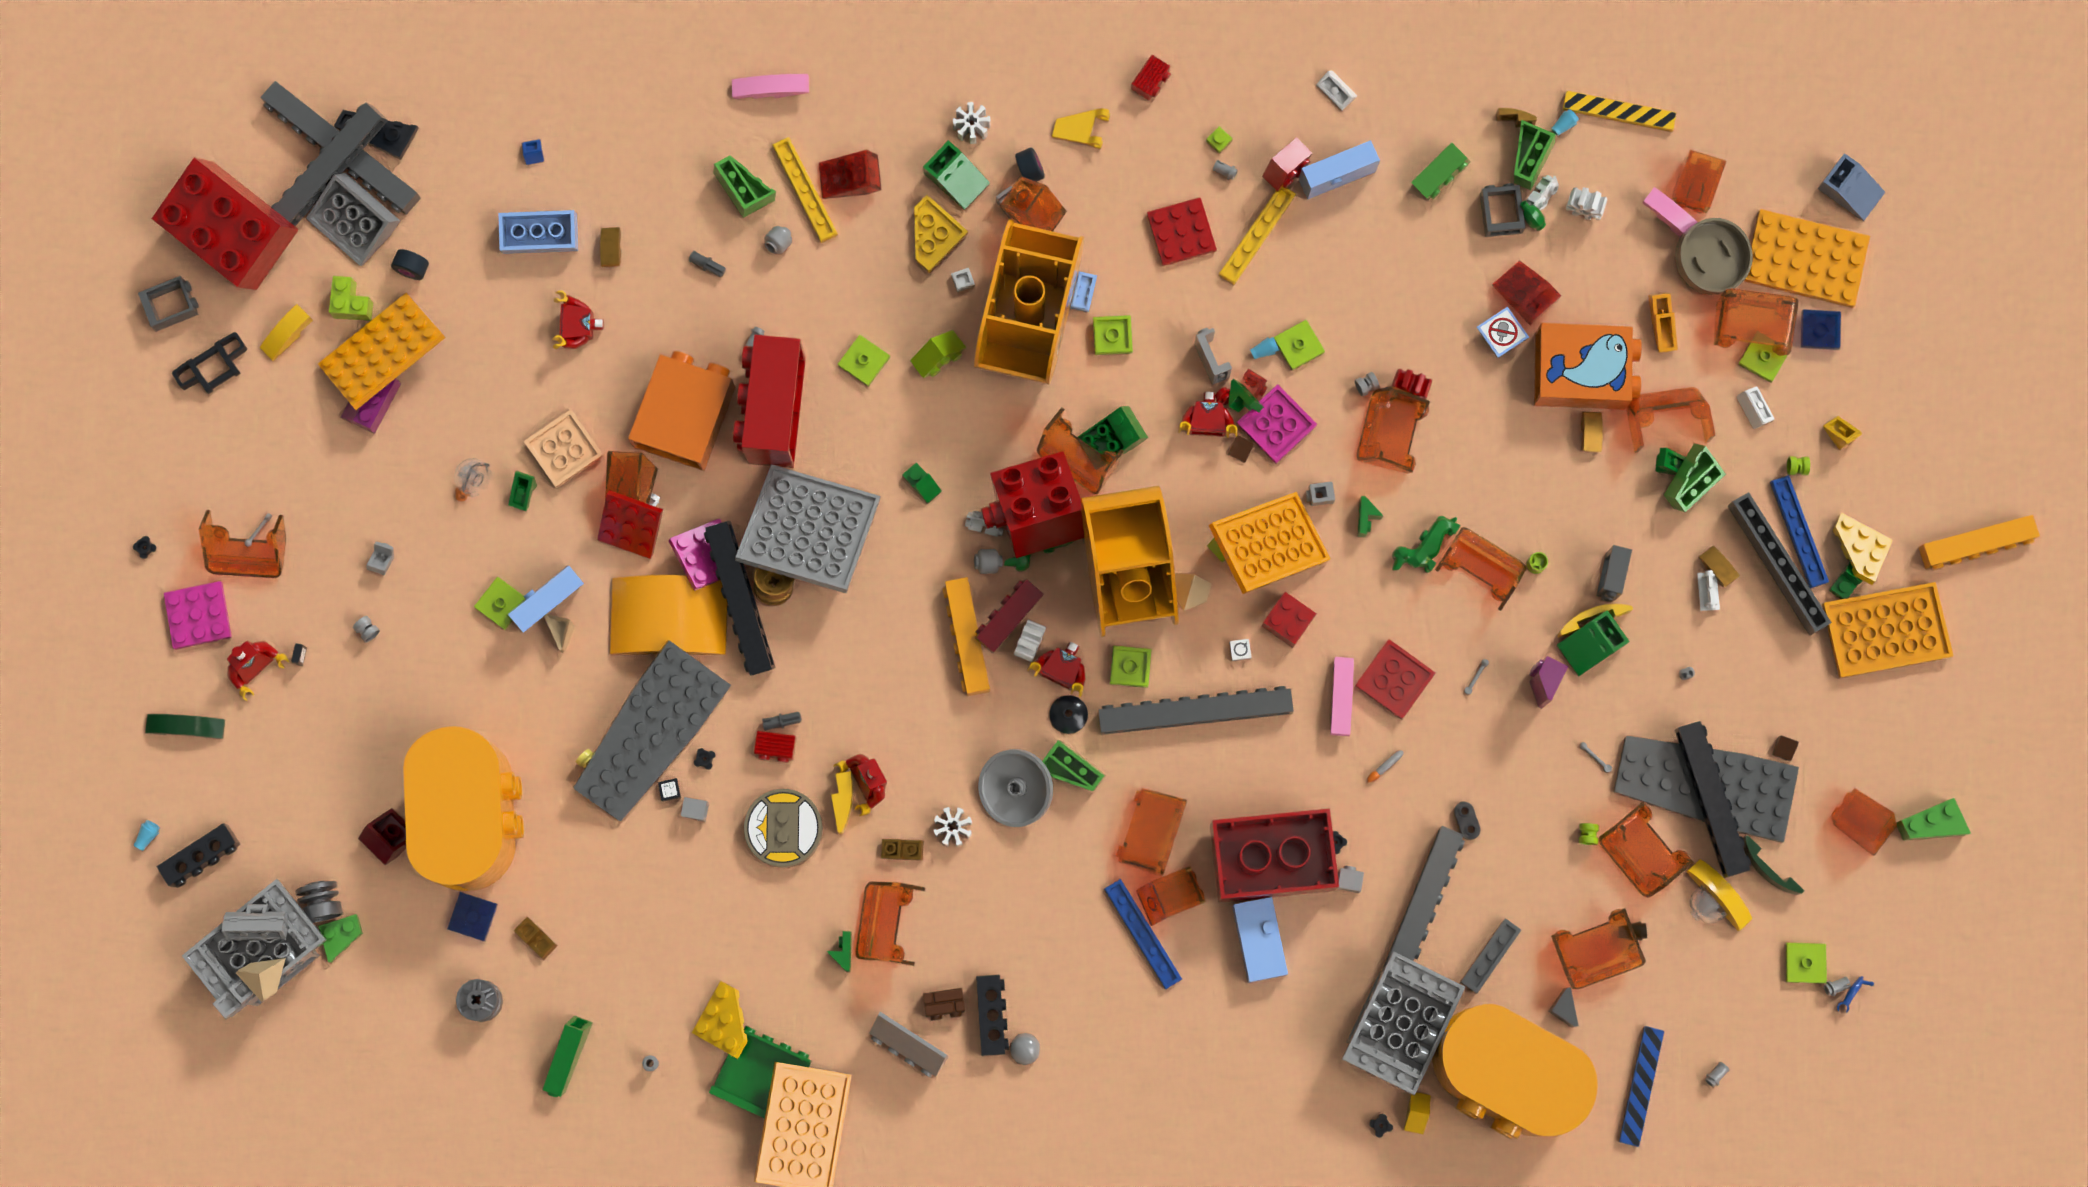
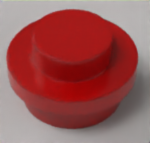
M1223 387L1218 390L1215 395L1216 402L1223 403L1224 405L1228 404L1230 389Z

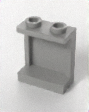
M1204 328L1198 331L1194 346L1212 385L1230 378L1232 367L1229 362L1218 366L1208 344L1213 341L1215 330L1214 328Z

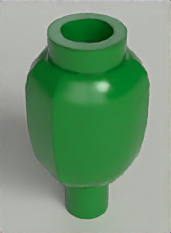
M1527 201L1521 202L1520 206L1523 209L1524 219L1527 224L1537 231L1542 230L1546 226L1545 217L1536 206L1529 205Z

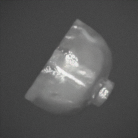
M468 458L462 461L456 467L454 473V483L458 490L469 497L480 495L477 492L481 488L485 490L491 480L492 471L489 469L490 465L477 458Z
M1701 885L1690 897L1689 905L1692 909L1690 914L1696 921L1702 920L1707 924L1717 923L1726 917L1728 913L1722 912L1724 910L1710 893L1704 891L1706 888Z

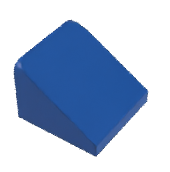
M540 139L522 143L523 156L527 165L544 161Z

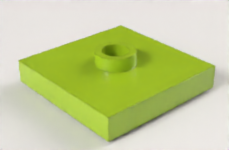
M1131 315L1093 317L1095 355L1133 353Z
M1307 320L1274 337L1279 350L1292 371L1325 353L1324 348Z
M1757 331L1738 365L1772 383L1790 349Z
M859 335L839 361L838 366L869 387L891 356L862 335Z
M497 576L474 607L506 630L513 621L508 613L522 603L525 598Z
M1113 646L1110 684L1148 688L1152 649Z
M1785 943L1786 982L1827 983L1826 944Z

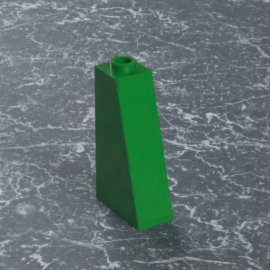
M574 1016L565 1024L543 1087V1091H546L548 1095L561 1097L566 1092L593 1022Z

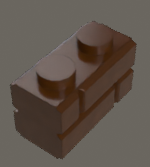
M962 988L923 993L926 1017H930L931 1021L940 1020L942 1015L950 1014V1018L961 1017L962 1012H965Z

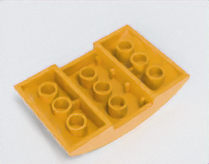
M644 575L612 578L610 654H658L666 642L670 640L689 655H726L727 599L723 598L721 592L723 587L721 580L694 591L686 575Z

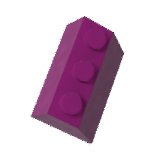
M395 378L357 410L348 402L341 418L375 434L401 383Z
M1546 656L1543 660L1540 659L1529 673L1532 676L1529 682L1537 705L1541 709L1552 701L1568 668L1567 665L1549 656Z

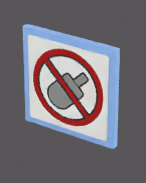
M1508 307L1476 327L1498 358L1529 338Z

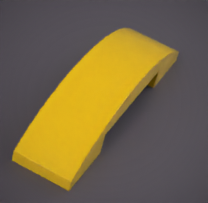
M1606 604L1588 609L1570 620L1557 636L1561 638L1580 629L1578 623L1597 617L1607 610L1613 618H1617L1630 613L1633 607L1625 604Z
M1700 859L1686 871L1698 886L1703 885L1728 913L1725 917L1738 932L1752 920L1748 908L1738 893L1706 862Z

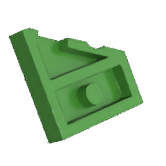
M357 914L318 926L319 931L326 939L323 945L329 963L333 962L342 951H345L354 940L363 934Z

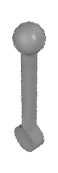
M268 513L265 516L263 522L259 525V527L252 534V536L249 539L245 540V546L250 547L252 545L253 539L257 536V534L264 527L267 521H269L272 518V515L270 513Z
M1487 659L1482 660V665L1469 687L1465 688L1464 692L1467 695L1472 693V688L1483 669L1489 665Z
M1585 742L1580 743V749L1589 753L1604 767L1605 772L1608 773L1612 770V767L1606 765L1587 747Z

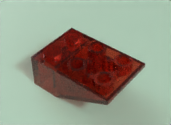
M867 149L819 162L823 199L866 195L882 190L878 154Z
M1520 260L1492 284L1530 326L1554 306L1561 297V294L1547 280Z

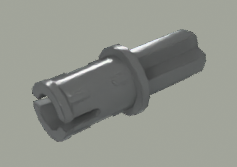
M695 250L689 257V262L702 267L703 271L707 270L719 277H722L726 271L724 266L712 261L711 257L707 258Z
M800 712L785 715L780 713L779 716L763 718L762 721L764 730L767 731L779 727L783 729L784 726L800 723L802 718Z

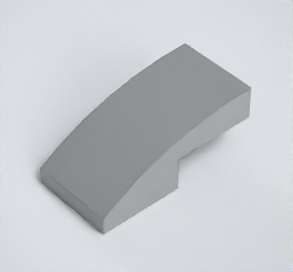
M241 979L228 988L229 991L213 1003V1006L225 1019H228L254 995Z

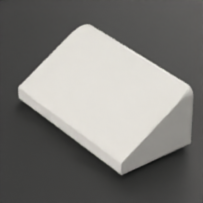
M1332 70L1328 71L1316 84L1341 110L1345 109L1357 97Z
M1757 386L1737 396L1753 429L1775 420Z

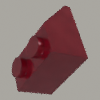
M391 808L368 823L358 839L384 865H387L406 849L405 820Z

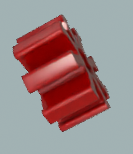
M1397 369L1391 390L1398 392V395L1402 397L1407 395L1411 400L1416 401V399L1425 401L1432 384V379L1425 378L1426 375L1422 373L1416 375L1413 373V370L1407 369L1404 371Z

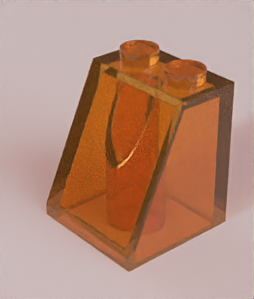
M1690 150L1682 161L1671 200L1681 208L1687 207L1700 214L1707 213L1713 202L1726 160Z
M1021 176L1000 204V207L1019 224L1052 232L1067 212L1047 185Z
M608 451L605 499L606 494L611 490L649 504L658 468L643 453Z
M1856 788L1845 795L1842 805L1836 807L1831 815L1835 827L1873 856L1876 855L1897 827L1894 812Z
M1191 866L1153 880L1136 890L1151 926L1206 902L1204 892L1200 889L1196 874L1192 871Z

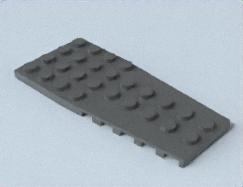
M668 640L630 692L621 707L622 709L613 720L611 727L602 738V742L597 750L594 751L591 760L586 768L583 769L580 778L573 788L614 818L622 821L699 731L731 685Z
M1626 736L1614 793H1619L1629 798L1705 822L1680 745L1678 743ZM1713 749L1714 754L1712 756L1714 762H1717L1719 765L1720 773L1718 774L1720 780H1723L1726 786V798L1732 804V816L1738 822L1739 828L1737 831L1783 843L1799 767L1747 754Z

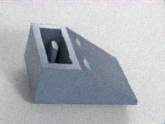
M1845 153L1818 187L1821 192L1862 221L1867 218L1885 193L1869 173Z

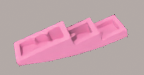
M808 74L764 75L732 79V97L734 99L747 97L758 99L770 96L781 98L809 93Z
M1655 187L1642 203L1657 214L1656 217L1670 226V230L1679 237L1690 226L1698 223L1684 209Z
M1334 658L1330 735L1350 737L1354 658Z

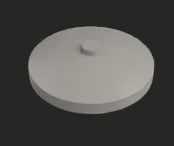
M1009 749L995 754L986 762L980 773L978 790L985 810L993 819L1006 826L1023 827L1036 822L1047 812L1053 797V782L1048 768L1036 755L1022 749Z

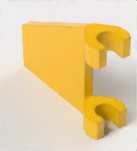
M1101 108L1056 119L1052 137L1087 144L1101 149L1103 144L1102 137L1091 136L1095 118L1109 121V110Z

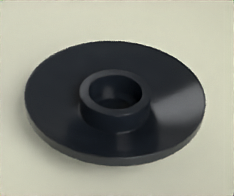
M1071 695L1062 696L1050 708V721L1054 728L1062 733H1076L1085 726L1088 719V710L1084 702L1078 697ZM1067 710L1072 711L1071 717L1065 715Z

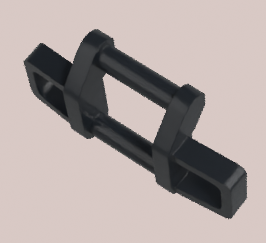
M233 332L215 342L213 347L199 356L187 360L175 369L172 375L183 390L200 382L205 391L210 394L218 385L234 375L238 376L241 374L233 360L246 352L247 347L240 336ZM234 340H238L240 347L228 354L224 346ZM219 352L230 369L208 383L197 365ZM191 368L195 377L182 383L179 376Z

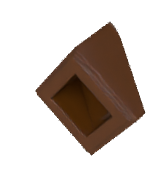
M1237 435L1228 455L1246 462L1254 443Z
M1782 735L1779 736L1772 755L1791 761L1799 741Z

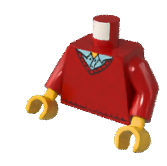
M562 290L555 292L561 296V299L554 298V302L560 303L563 301L564 304H561L560 335H556L552 339L559 343L553 345L554 349H558L561 346L563 348L577 349L586 344L588 340L593 339V330H604V319H594V313L588 305L579 299L566 295Z
M1204 392L1203 401H1196L1195 406L1189 407L1182 417L1178 433L1181 430L1187 431V435L1225 437L1226 434V437L1229 438V434L1234 433L1235 437H1237V426H1235L1231 414L1227 408L1223 407V403L1215 402L1214 392Z
M245 641L241 646L234 647L232 654L227 657V661L230 664L227 668V677L236 689H240L239 694L246 701L248 700L245 698V694L250 692L254 696V693L244 684L247 685L274 660L273 658L276 659L278 666L282 669L285 668L281 663L282 660L290 663L285 654H278L279 651L265 641L254 643Z
M1069 642L1065 651L1058 647L1055 650H1049L1039 656L1028 667V672L1030 669L1035 671V677L1039 673L1040 676L1071 690L1070 694L1078 691L1080 693L1079 697L1082 696L1086 675L1085 666L1081 663V658L1075 656L1079 649L1077 644Z
M858 754L846 761L842 760L833 765V767H840V772L838 773H844L850 768L862 791L866 803L855 807V810H862L859 816L868 815L871 808H874L885 798L887 781L874 758L869 760L865 755Z

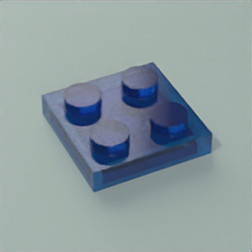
M1803 309L1801 311V348L1839 350L1841 346V312Z
M460 892L447 929L486 942L498 904Z

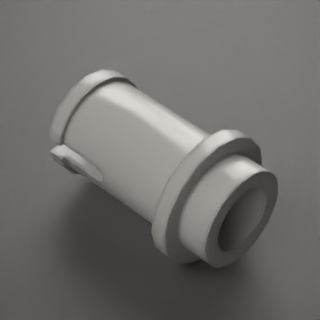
M1217 160L1213 167V171L1226 176L1228 180H1233L1238 172L1235 166L1231 167L1220 160Z
M755 326L754 329H751L752 333L745 346H753L754 334L764 335L765 331Z
M1846 976L1833 982L1828 981L1824 985V990L1828 996H1835L1838 992L1850 989V981Z
M650 1055L643 1059L642 1065L646 1071H654L658 1068L659 1061L656 1057ZM651 1060L654 1062L652 1067L649 1066V1061Z
M1719 1062L1710 1074L1707 1073L1705 1081L1712 1087L1718 1086L1719 1081L1730 1069L1724 1063Z

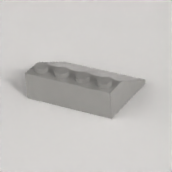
M347 173L333 175L306 218L360 266H363L391 236L400 222L394 214Z
M882 1012L878 1014L869 1033L873 1036L871 1040L879 1045L885 1043L889 1046L888 1051L896 1056L899 1053L906 1057L905 1062L913 1067L915 1064L922 1067L921 1072L930 1078L932 1074L934 1076L938 1075L949 1057Z

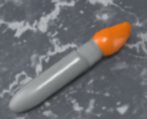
M1400 750L1393 754L1376 771L1370 773L1367 782L1370 783L1377 780L1380 775L1403 756L1404 752Z

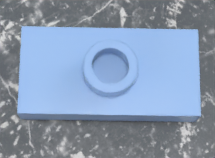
M1079 271L1070 309L1089 313L1097 275Z

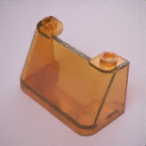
M1740 289L1724 290L1716 304L1714 345L1728 348L1736 341L1772 345V350L1777 355H1789L1794 337L1798 299L1792 296Z
M1394 386L1375 390L1369 401L1357 450V460L1402 473H1413L1416 461L1414 456L1409 455L1417 420H1421L1428 415L1430 401Z
M1142 788L1141 791L1137 790L1134 801L1137 802L1124 845H1119L1116 857H1119V863L1162 877L1187 800Z
M1642 802L1599 837V843L1639 893L1649 898L1668 886L1694 862L1686 852L1682 850L1672 852L1648 823L1653 815L1651 809Z
M1625 908L1612 911L1608 917L1609 922L1572 935L1570 931L1559 930L1554 935H1551L1563 970L1572 989H1581L1639 968L1646 963Z

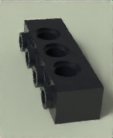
M223 823L156 867L168 886L179 888L187 882L186 879L191 876L196 877L200 875L206 866L217 864L220 861L219 858L223 855L234 853L240 842L230 826ZM219 841L220 848L214 851L213 844ZM202 852L203 859L197 862L196 855ZM182 863H185L187 868L181 873L179 867Z
M1000 975L976 976L981 1055H1005V1050H1009L1008 1038H1004V1030H1008L1007 1018L1003 1019L1002 1012L1006 1010V999L1001 997V991H1005L1004 979H1000ZM989 990H994L997 993V998L994 1001L986 999V993ZM990 1010H996L999 1016L997 1020L990 1021L987 1018V1013ZM994 1029L1000 1033V1037L996 1041H992L988 1037L989 1032Z

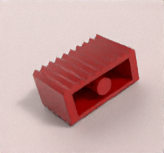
M1151 55L1132 82L1131 90L1150 101L1152 97H1156L1159 94L1161 83H1166L1171 75L1170 65Z
M757 731L754 755L758 756L759 760L769 761L770 758H776L777 762L789 763V760L794 761L797 737L794 735Z

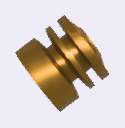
M756 567L753 591L761 603L768 606H778L790 599L793 593L794 578Z

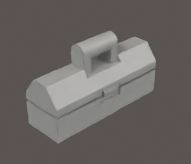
M248 904L246 912L225 913L222 933L226 940L286 939L288 915L286 912H268V904Z

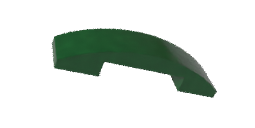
M147 714L145 733L223 739L225 719L173 714Z
M1748 835L1743 837L1745 854L1749 856L1752 866L1765 880L1791 894L1799 895L1805 891L1791 877L1783 881L1757 855L1762 848Z

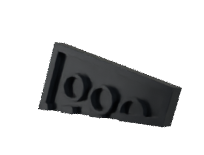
M342 110L334 127L341 131L344 128L345 122L352 118L356 112ZM387 121L368 144L401 160L419 127L412 124H403L398 121Z

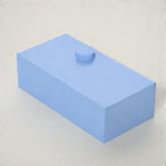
M1370 140L1303 167L1299 182L1308 200L1375 173L1380 159Z
M574 210L498 213L499 249L503 254L578 251L577 213Z
M567 565L534 592L532 589L523 596L525 600L510 611L508 615L524 633L584 583L572 568Z
M1272 897L1234 904L1232 908L1248 983L1288 975Z

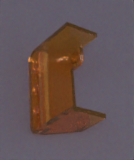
M1695 387L1640 394L1639 399L1632 398L1626 411L1634 453H1638L1644 447L1641 428L1648 427L1653 423L1654 413L1690 408L1691 414L1695 418L1701 419L1705 443L1710 442L1716 436L1710 405L1700 390Z
M1061 407L1044 428L1037 447V453L1040 457L1064 451L1074 481L1089 492L1098 494L1118 466L1124 451L1121 449L1117 455L1112 451H1104L1103 454H1100L1072 434V424L1067 419L1062 418L1065 409Z
M206 510L198 530L204 565L209 573L277 578L281 575L286 547L283 515L278 516L274 529L270 530L266 536L267 540H253L252 545L247 547L244 544L247 539L230 538L229 531L225 527L213 525L211 512Z
M1462 527L1435 570L1439 572L1442 565L1450 571L1458 570L1459 567L1492 587L1490 590L1492 597L1497 601H1502L1498 607V610L1501 611L1515 591L1527 568L1516 557L1471 529Z
M871 881L867 883L864 890L855 950L858 959L914 966L915 962L903 960L905 956L904 949L901 945H896L901 906H908L913 899V891H925V887L898 882Z

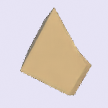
M1175 573L1177 602L1184 611L1207 602L1212 583L1193 574Z
M546 614L544 616L559 650L563 653L568 647L575 625L570 619Z
M286 958L253 962L239 969L236 974L258 999L263 1002L277 993Z

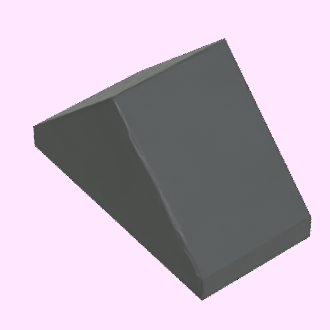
M1571 987L1564 988L1548 1012L1571 1028L1577 1027L1579 1025Z

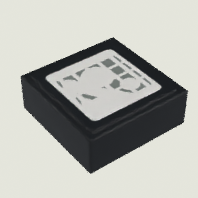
M295 644L291 659L292 663L303 666L307 647L302 644Z
M677 778L658 782L662 802L681 798Z

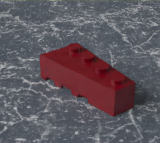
M1028 579L1019 580L1013 587L1014 591L1010 596L1007 594L1000 602L1002 606L998 610L994 609L988 616L990 620L986 625L982 623L975 631L977 633L975 639L991 653L996 651L1044 595Z

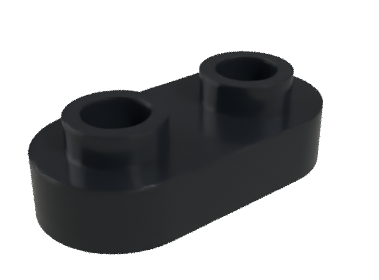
M1468 802L1458 803L1454 808V816L1460 833L1464 835L1463 838L1473 840L1479 836L1481 831L1474 808ZM1462 808H1466L1468 810V813L1466 815L1462 814ZM1469 826L1474 828L1473 833L1468 832Z

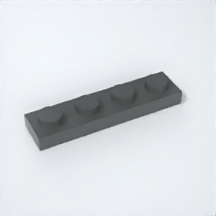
M1505 918L1460 983L1477 994L1521 932V929Z

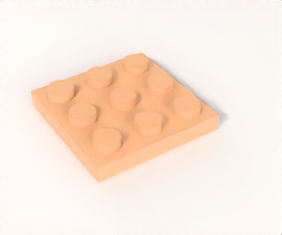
M569 410L524 441L556 489L604 457L572 410Z

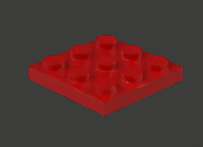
M1201 197L1147 212L1162 266L1217 251Z
M609 490L606 494L597 540L651 559L654 554L663 509Z
M1388 639L1355 687L1402 720L1436 672Z

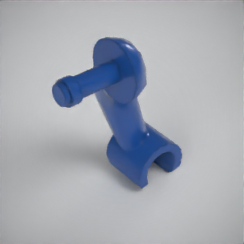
M1863 976L1859 977L1849 989L1844 1001L1838 1004V1012L1840 1005L1844 1004L1847 1006L1846 1013H1848L1849 1005L1862 987V984L1874 986V982L1863 980Z

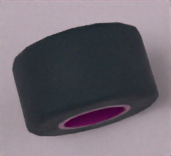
M1028 148L1015 154L1017 165L1027 184L1030 185L1045 178L1043 167L1033 148Z
M399 249L396 252L391 264L394 271L414 280H422L429 266L428 260L405 249Z

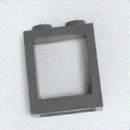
M1508 183L1504 184L1503 187L1488 185L1482 188L1480 201L1485 237L1522 234L1525 230L1523 209L1520 206L1522 202L1520 185ZM1514 194L1517 222L1492 224L1488 196Z
M181 276L138 293L150 326L156 332L199 315L196 309L199 308L198 302L195 297L192 298L190 293L192 287L189 281H185ZM182 288L189 309L160 320L152 299Z
M1613 545L1606 552L1596 595L1601 597V600L1612 602L1622 595L1632 549Z

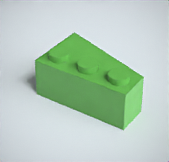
M1521 120L1514 184L1529 190L1533 188L1555 144L1556 134Z
M1451 143L1411 183L1428 200L1430 198L1434 199L1440 194V189L1445 185H1449L1454 180V177L1459 172H1462L1471 161Z
M728 156L714 164V175L743 218L775 201L776 191L762 183L761 179L752 175L746 167L732 156Z
M1694 443L1664 496L1675 510L1686 512L1720 481L1726 473L1706 446Z
M1061 740L1056 742L1042 761L1048 768L1051 777L1090 791H1095L1106 776Z
M1955 798L1895 823L1903 841L1971 834Z

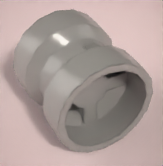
M1373 372L1366 374L1364 378L1359 377L1354 380L1356 388L1362 397L1368 395L1372 390L1380 389L1378 379Z
M368 616L359 619L352 627L356 633L361 634V638L365 643L374 639L380 632L376 625H372L371 619Z

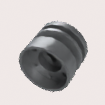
M317 881L295 890L297 896H304L299 898L297 903L307 904L302 910L313 923L343 915L341 902L331 901V898L339 895V891H329L337 887L336 881Z
M480 979L469 980L457 992V1009L461 1015L469 1020L479 1022L490 1021L502 1009V993L492 982ZM475 996L481 997L480 1004L475 1003Z

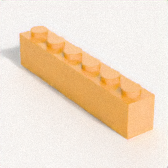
M2029 515L1925 543L1918 548L1925 569L1932 568L1933 570H1938L1944 567L1943 564L1950 563L1952 566L1962 563V559L1965 558L1971 561L1980 558V554L1987 553V556L1998 553V549L2005 548V551L2017 548L2016 545L2023 543V546L2035 543L2034 540L2040 537L2034 516Z
M968 577L945 581L946 587H943L942 590L944 599L948 598L949 606H946L948 617H952L953 624H950L951 635L956 636L957 643H953L955 655L959 654L960 661L957 662L959 673H963L964 680H961L963 692L967 691V696L990 692L981 643L975 639L977 635L975 631L978 627Z

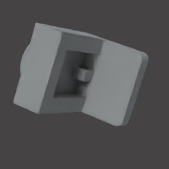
M376 541L374 552L366 565L367 570L385 575L394 559L393 547Z

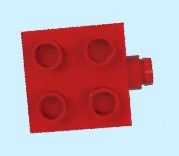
M1064 451L990 473L996 501L989 503V507L986 506L981 509L987 529L994 526L996 529L1006 528L1016 558L1084 538L1081 498Z

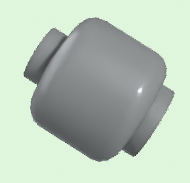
M775 226L764 237L765 247L773 254H782L792 243L791 232L786 227Z
M980 549L978 554L974 555V567L978 569L980 574H995L998 572L999 567H1002V555H999L996 549Z

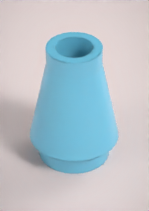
M1568 109L1562 113L1551 130L1559 136L1577 125L1576 122L1579 118L1571 109Z
M1267 337L1257 346L1250 349L1255 360L1276 354L1275 352L1279 351L1274 337Z
M146 820L145 823L141 824L134 846L144 851L148 844L159 834L160 827Z

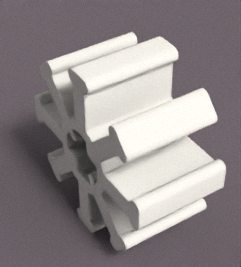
M968 102V114L961 107L956 109V117L960 119L953 118V129H961L957 131L958 139L963 141V138L968 133H971L970 144H976V132L982 136L983 140L988 136L987 128L984 127H991L990 116L983 117L986 116V108L983 105H980V109L973 113L974 103Z
M1575 187L1570 193L1566 210L1573 211L1572 215L1574 216L1582 214L1586 220H1591V217L1600 220L1608 199L1607 197H1601L1602 193L1598 191L1590 193L1589 188L1583 187L1581 191Z
M1027 620L1014 655L1033 662L1043 639L1046 626Z
M949 807L944 808L943 811L946 813L948 820L945 821L939 818L938 815L935 817V824L939 823L945 826L938 830L934 829L935 836L938 837L941 834L947 833L942 841L943 845L948 847L951 836H954L956 846H962L963 843L960 841L958 834L961 833L969 839L972 835L971 830L967 831L961 827L968 824L972 825V820L968 817V819L959 821L961 815L964 814V810L959 807L957 808L955 818L951 817ZM954 822L957 823L956 827L958 829H954L952 832L949 831L950 827L948 825H952Z

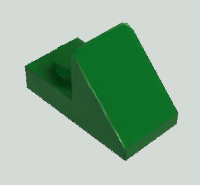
M1233 379L1230 387L1229 407L1237 412H1240L1244 406L1250 411L1254 409L1260 412L1264 408L1263 405L1242 383Z
M1660 448L1655 471L1676 475L1686 457L1668 448Z
M917 462L902 474L904 479L927 504L942 492L931 475L927 474Z
M519 471L515 472L508 503L509 506L523 511L528 510L532 491L537 487L534 476Z
M1361 496L1359 500L1358 537H1366L1367 532L1371 531V521H1368V519L1381 520L1383 518L1382 513L1366 496Z
M1851 562L1848 563L1829 589L1830 592L1840 599L1849 598L1857 585L1863 581L1854 576Z
M843 931V936H839V948H842V951L827 952L846 972H851L852 933Z

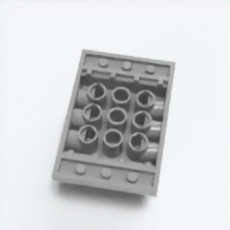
M278 879L274 880L236 912H246L248 904H268V912H286L288 915L286 939L226 940L222 933L223 923H221L182 955L216 1000L241 979L236 972L250 963L286 958L278 989H280L320 956L315 949L326 941L325 937ZM254 994L230 1017L236 1015L247 1005L259 1006L262 1002Z
M1393 951L1385 969L1379 972L1346 1042L1349 1045L1342 1060L1415 1095L1463 994L1465 986Z

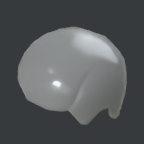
M1018 1034L1011 1042V1056L1019 1064H1032L1039 1056V1041L1032 1034Z

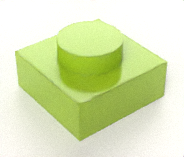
M1219 126L1206 139V142L1218 153H1221L1232 142L1233 138Z

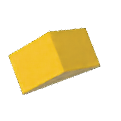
M1839 416L1823 425L1824 430L1839 451L1862 435L1860 430Z
M1417 1092L1415 1095L1410 1094L1404 1131L1424 1135L1430 1115L1431 1095Z

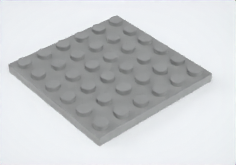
M771 464L735 561L847 593L881 496Z

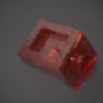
M1247 369L1243 376L1245 384L1251 388H1258L1254 393L1256 399L1259 396L1263 397L1268 388L1265 386L1267 380L1252 370Z

